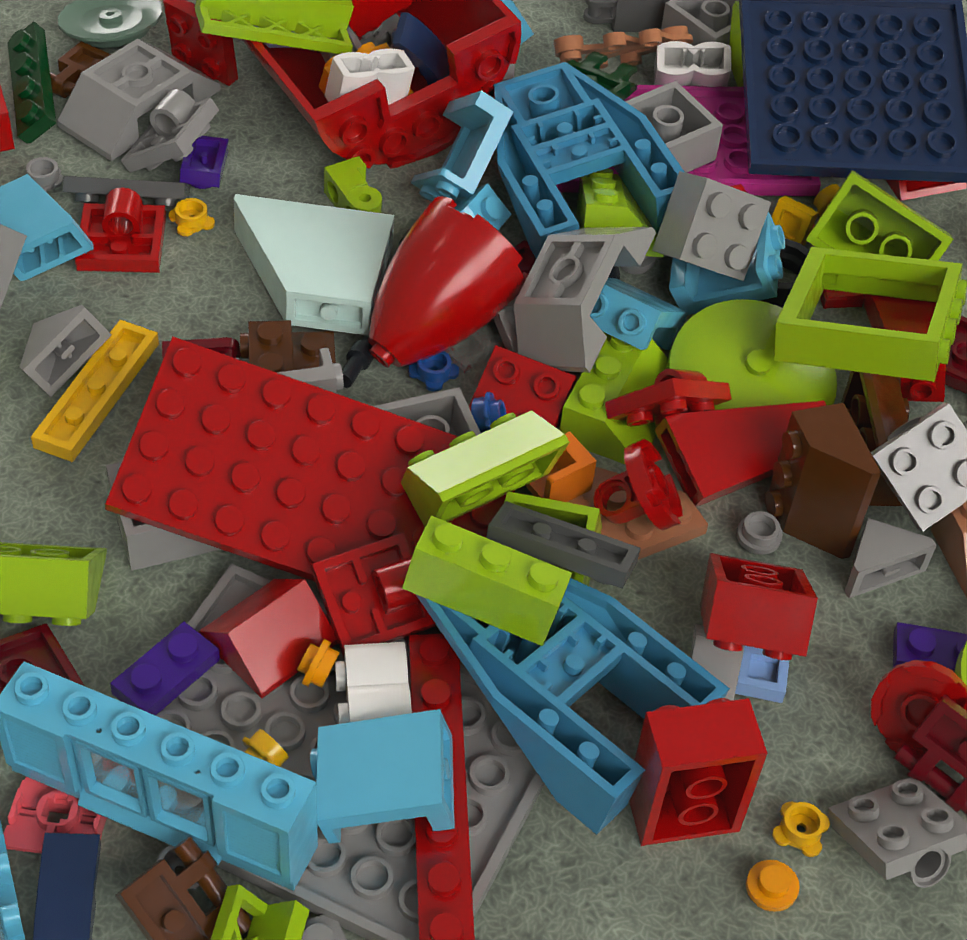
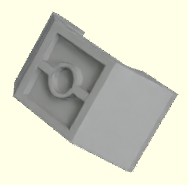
M137 38L81 73L57 123L59 128L110 161H113L128 151L139 139L137 118L156 107L167 92L173 89L182 90L189 94L196 103L219 92L221 86L218 82L170 53Z
M582 228L548 235L514 302L518 354L562 371L590 373L607 338L590 317V314L613 266H641L656 234L654 228Z

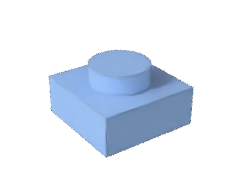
M745 646L735 694L782 703L786 694L789 660L770 658L762 654L763 649Z

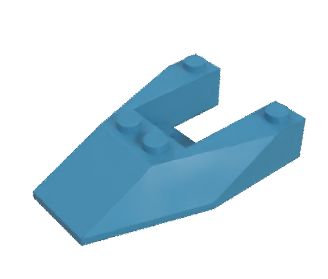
M567 62L494 84L495 99L514 111L497 145L498 170L529 247L536 259L548 235L579 229L577 219L556 185L610 167H614L658 235L679 171L684 172V170L646 115Z
M572 578L569 580L543 646L416 594L555 800L596 835L627 806L645 769L569 707L597 682L643 719H645L646 712L654 711L665 705L686 707L706 704L714 699L725 698L730 689L615 598Z

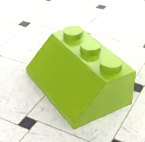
M607 168L580 177L576 211L579 229L652 227L618 174H613L612 169ZM657 233L645 256L664 257L663 254L652 251Z
M852 170L805 240L818 248L939 261L954 239L951 234Z
M604 332L607 338L590 373L582 372L563 406L560 431L564 434L570 431L587 451L625 464L624 448L644 438L653 444L657 436L655 422L641 426H627L626 420L608 419L605 402L654 385L659 373L666 369L668 358L653 339H651L647 349L640 350Z
M532 410L518 417L513 412L508 413L495 420L490 425V430L477 436L474 431L464 433L449 444L450 448L435 454L433 450H428L415 456L408 462L409 467L406 469L401 485L424 527H426L431 515L449 522L506 495L507 491L512 492L548 475L570 443L563 432Z
M431 515L415 547L402 589L543 646L572 573Z
M0 542V615H3V621L7 623H30L33 621L34 616L52 617L51 623L58 626L81 625V619H87L95 612L107 548Z

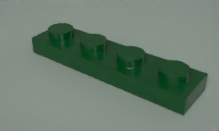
M34 21L25 29L16 31L8 42L17 137L27 144L35 141L56 124L45 30Z

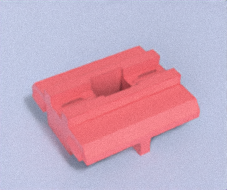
M26 777L17 789L8 815L9 825H6L3 833L6 848L8 850L42 854L45 833L100 834L101 839L107 818L78 806V798ZM50 812L69 814L67 819H60L59 823L48 822Z

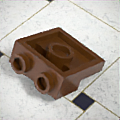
M291 320L248 321L249 333H240L241 359H249V363L276 373L319 367V349L329 348L332 363H336L334 331L292 332Z

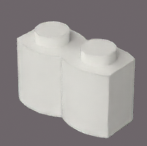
M681 41L665 42L657 46L654 64V85H666L676 80L681 86H728L731 73V46L720 42H704L693 46Z
M379 49L369 54L361 52L342 53L334 56L332 59L324 96L330 102L378 79L386 89L388 105L408 96L415 67L404 50Z
M405 642L344 645V661H335L336 692L346 691L347 703H338V724L412 713Z

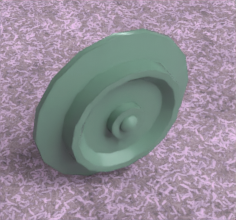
M75 0L66 5L58 15V26L67 36L78 39L93 47H120L131 43L137 38L141 39L150 28L155 26L163 16L162 5L159 0Z

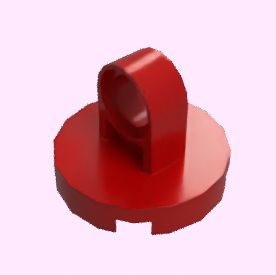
M645 438L624 448L626 471L602 482L595 490L593 497L595 508H599L600 514L615 524L626 523L646 514L656 528L664 531L680 524L681 521L678 517L683 516L680 497L671 474L664 476L661 469L655 464V462L662 460V457L652 443ZM616 491H625L626 501L624 505L616 511H608L607 502L610 496Z
M912 660L898 664L882 677L872 696L871 719L874 726L877 724L879 732L886 738L885 743L890 749L897 752L903 743H907L921 754L926 748L912 738L915 729L944 694L967 710V685L953 670L933 661Z

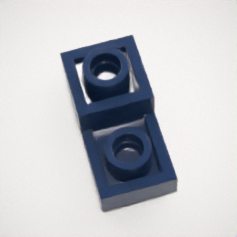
M401 12L397 29H394L392 32L393 49L404 50L414 67H418L420 74L424 76L428 85L449 76L450 70L445 46L420 20L408 12Z
M45 833L38 879L33 940H92L96 910L95 888L101 851L100 834Z

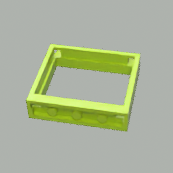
M811 247L776 321L774 361L934 382L939 365L948 364L950 348L954 344L956 327L960 323L962 306L965 305L967 280L961 279L963 263ZM824 289L937 302L927 334L811 320Z

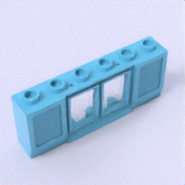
M27 662L21 664L0 694V743L6 764L12 767V771L78 798V806L174 847L191 836L202 852L206 850L210 852L218 863L217 865L223 860L294 891L318 847L317 787L315 781Z

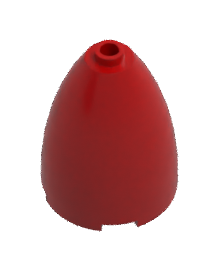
M444 196L434 198L416 220L393 256L378 290L370 321L368 341L373 347L369 350V353L387 368L391 364L402 367L416 363L418 360L428 359L464 341L487 325L518 296L528 277V274L525 272L522 274L518 267L523 258L514 246L479 214L473 218L467 213H461L454 209L457 204L451 198Z

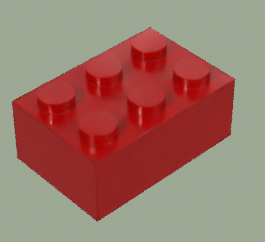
M710 553L700 602L706 639L714 640V646L729 651H742L743 645L763 649V655L778 660H792L793 655L806 657L818 597L803 569Z
M718 698L706 704L686 707L665 705L654 711L646 712L634 759L645 769V772L629 800L641 846L740 832L768 754L749 698L739 700Z

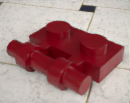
M944 694L912 735V738L924 746L926 750L920 754L907 743H903L893 756V759L908 769L907 776L925 782L946 798L944 802L956 813L961 810L967 814V710ZM942 760L962 775L963 779L956 782L939 769L936 764Z

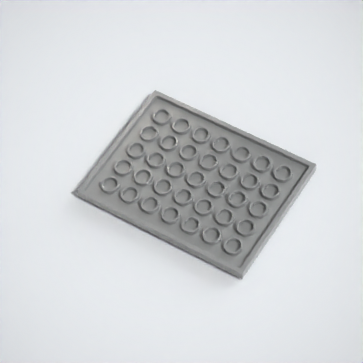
M231 563L187 624L198 632L271 580ZM318 601L320 607L322 608V610H323L325 616L327 617V619H328V621H329V623H330V625H331V622H330V619H329V617H328V614H327V611H326V609H325L324 604ZM401 638L393 642H405L408 667V682L411 697L409 641ZM337 644L333 647V649L340 652L337 661H344L340 646ZM220 658L214 666L156 716L243 752L247 749L242 742L243 737L246 736L250 739L259 729H262L289 756L281 765V768L316 782L311 770L310 753L312 749L317 748L318 727L338 724V703H347L346 691L336 692L335 665L322 688L312 683L309 687L303 685L302 681L305 674L298 672L261 699ZM460 664L473 914L475 918L545 784L465 666ZM95 753L91 755L96 781L103 783L111 769L119 763ZM132 769L133 783L126 794L138 798L134 770ZM158 780V786L164 784V782ZM178 789L180 800L173 814L196 823L204 811L203 799ZM415 818L341 828V842L332 844L328 843L320 828L317 827L318 847L294 891L221 860L219 865H216L287 901L297 900L308 908L310 912L318 916L323 914L338 921L342 928L367 940H419Z

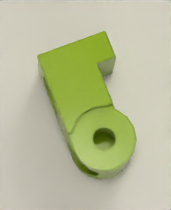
M360 156L324 167V193L335 207L382 213V195L377 189L370 187L366 182V164Z

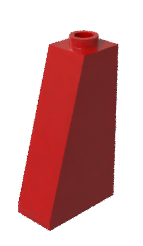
M864 294V307L872 328L927 334L937 302ZM946 364L939 365L934 382L895 377L899 381L902 397L907 398L908 401L944 402Z
M823 400L676 413L666 416L655 428V432L683 492L698 507L773 476V466L778 461L782 447V435L787 430L792 411L826 406V403Z

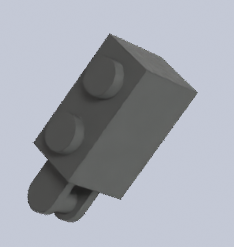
M585 0L588 8L584 10L583 18L592 24L610 23L613 32H640L646 29H661L665 3L670 0Z

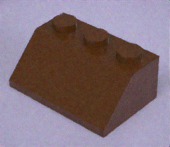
M850 372L841 403L844 402L871 453L887 442L888 436L893 431L908 422L909 402L907 398L902 397L899 381L894 376ZM880 474L869 506H902Z
M844 402L792 411L787 430L782 435V447L778 461L773 466L769 491L765 493L766 510L776 517L784 533L841 559L851 556L881 474Z

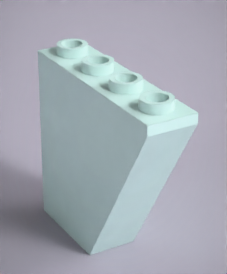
M235 194L234 231L283 320H291V325L369 335L375 300L392 252L394 215Z

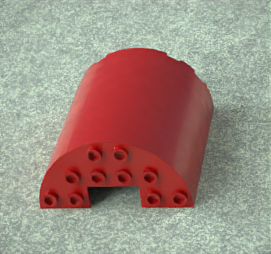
M414 0L409 7L399 10L396 14L400 17L401 12L410 13L437 36L447 49L450 74L428 85L424 76L420 74L418 67L415 68L410 85L413 93L388 105L386 89L378 79L328 102L324 93L318 87L326 63L320 51L301 48H269L263 42L242 40L333 153L340 155L346 160L360 156L368 169L373 165L387 164L392 169L433 156L454 143L461 126L443 116L448 103L481 90L495 99L494 84L503 81L510 64H516L522 33L521 21L501 0Z

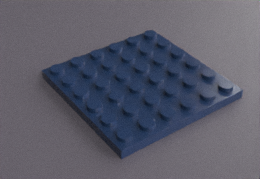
M739 0L749 174L847 178L853 170L865 179L967 183V34L962 0Z

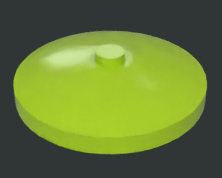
M757 300L723 301L697 312L678 332L667 359L666 369L698 371L707 378V381L729 383L732 400L715 405V410L823 400L826 405H832L835 402L837 392L836 370L833 368L774 361L776 321L782 308Z

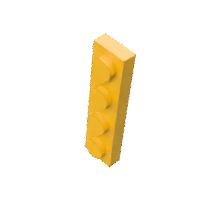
M119 320L111 330L109 339L92 355L32 434L33 448L74 462L159 345L158 332Z

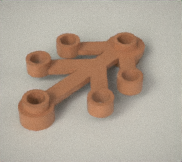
M672 26L662 30L658 28L646 29L638 33L639 38L626 35L625 32H611L603 35L604 43L584 45L581 35H567L554 40L555 56L560 58V63L568 62L571 59L579 62L582 60L581 54H587L585 56L586 59L590 53L596 51L608 56V58L620 55L621 64L627 63L636 66L642 63V55L656 52L658 45L670 41H681L691 44L693 36L688 34L687 26ZM608 61L604 62L599 69L606 68Z

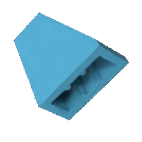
M28 174L0 186V224L27 236L13 273L20 281L30 279L94 249L92 241L75 220Z

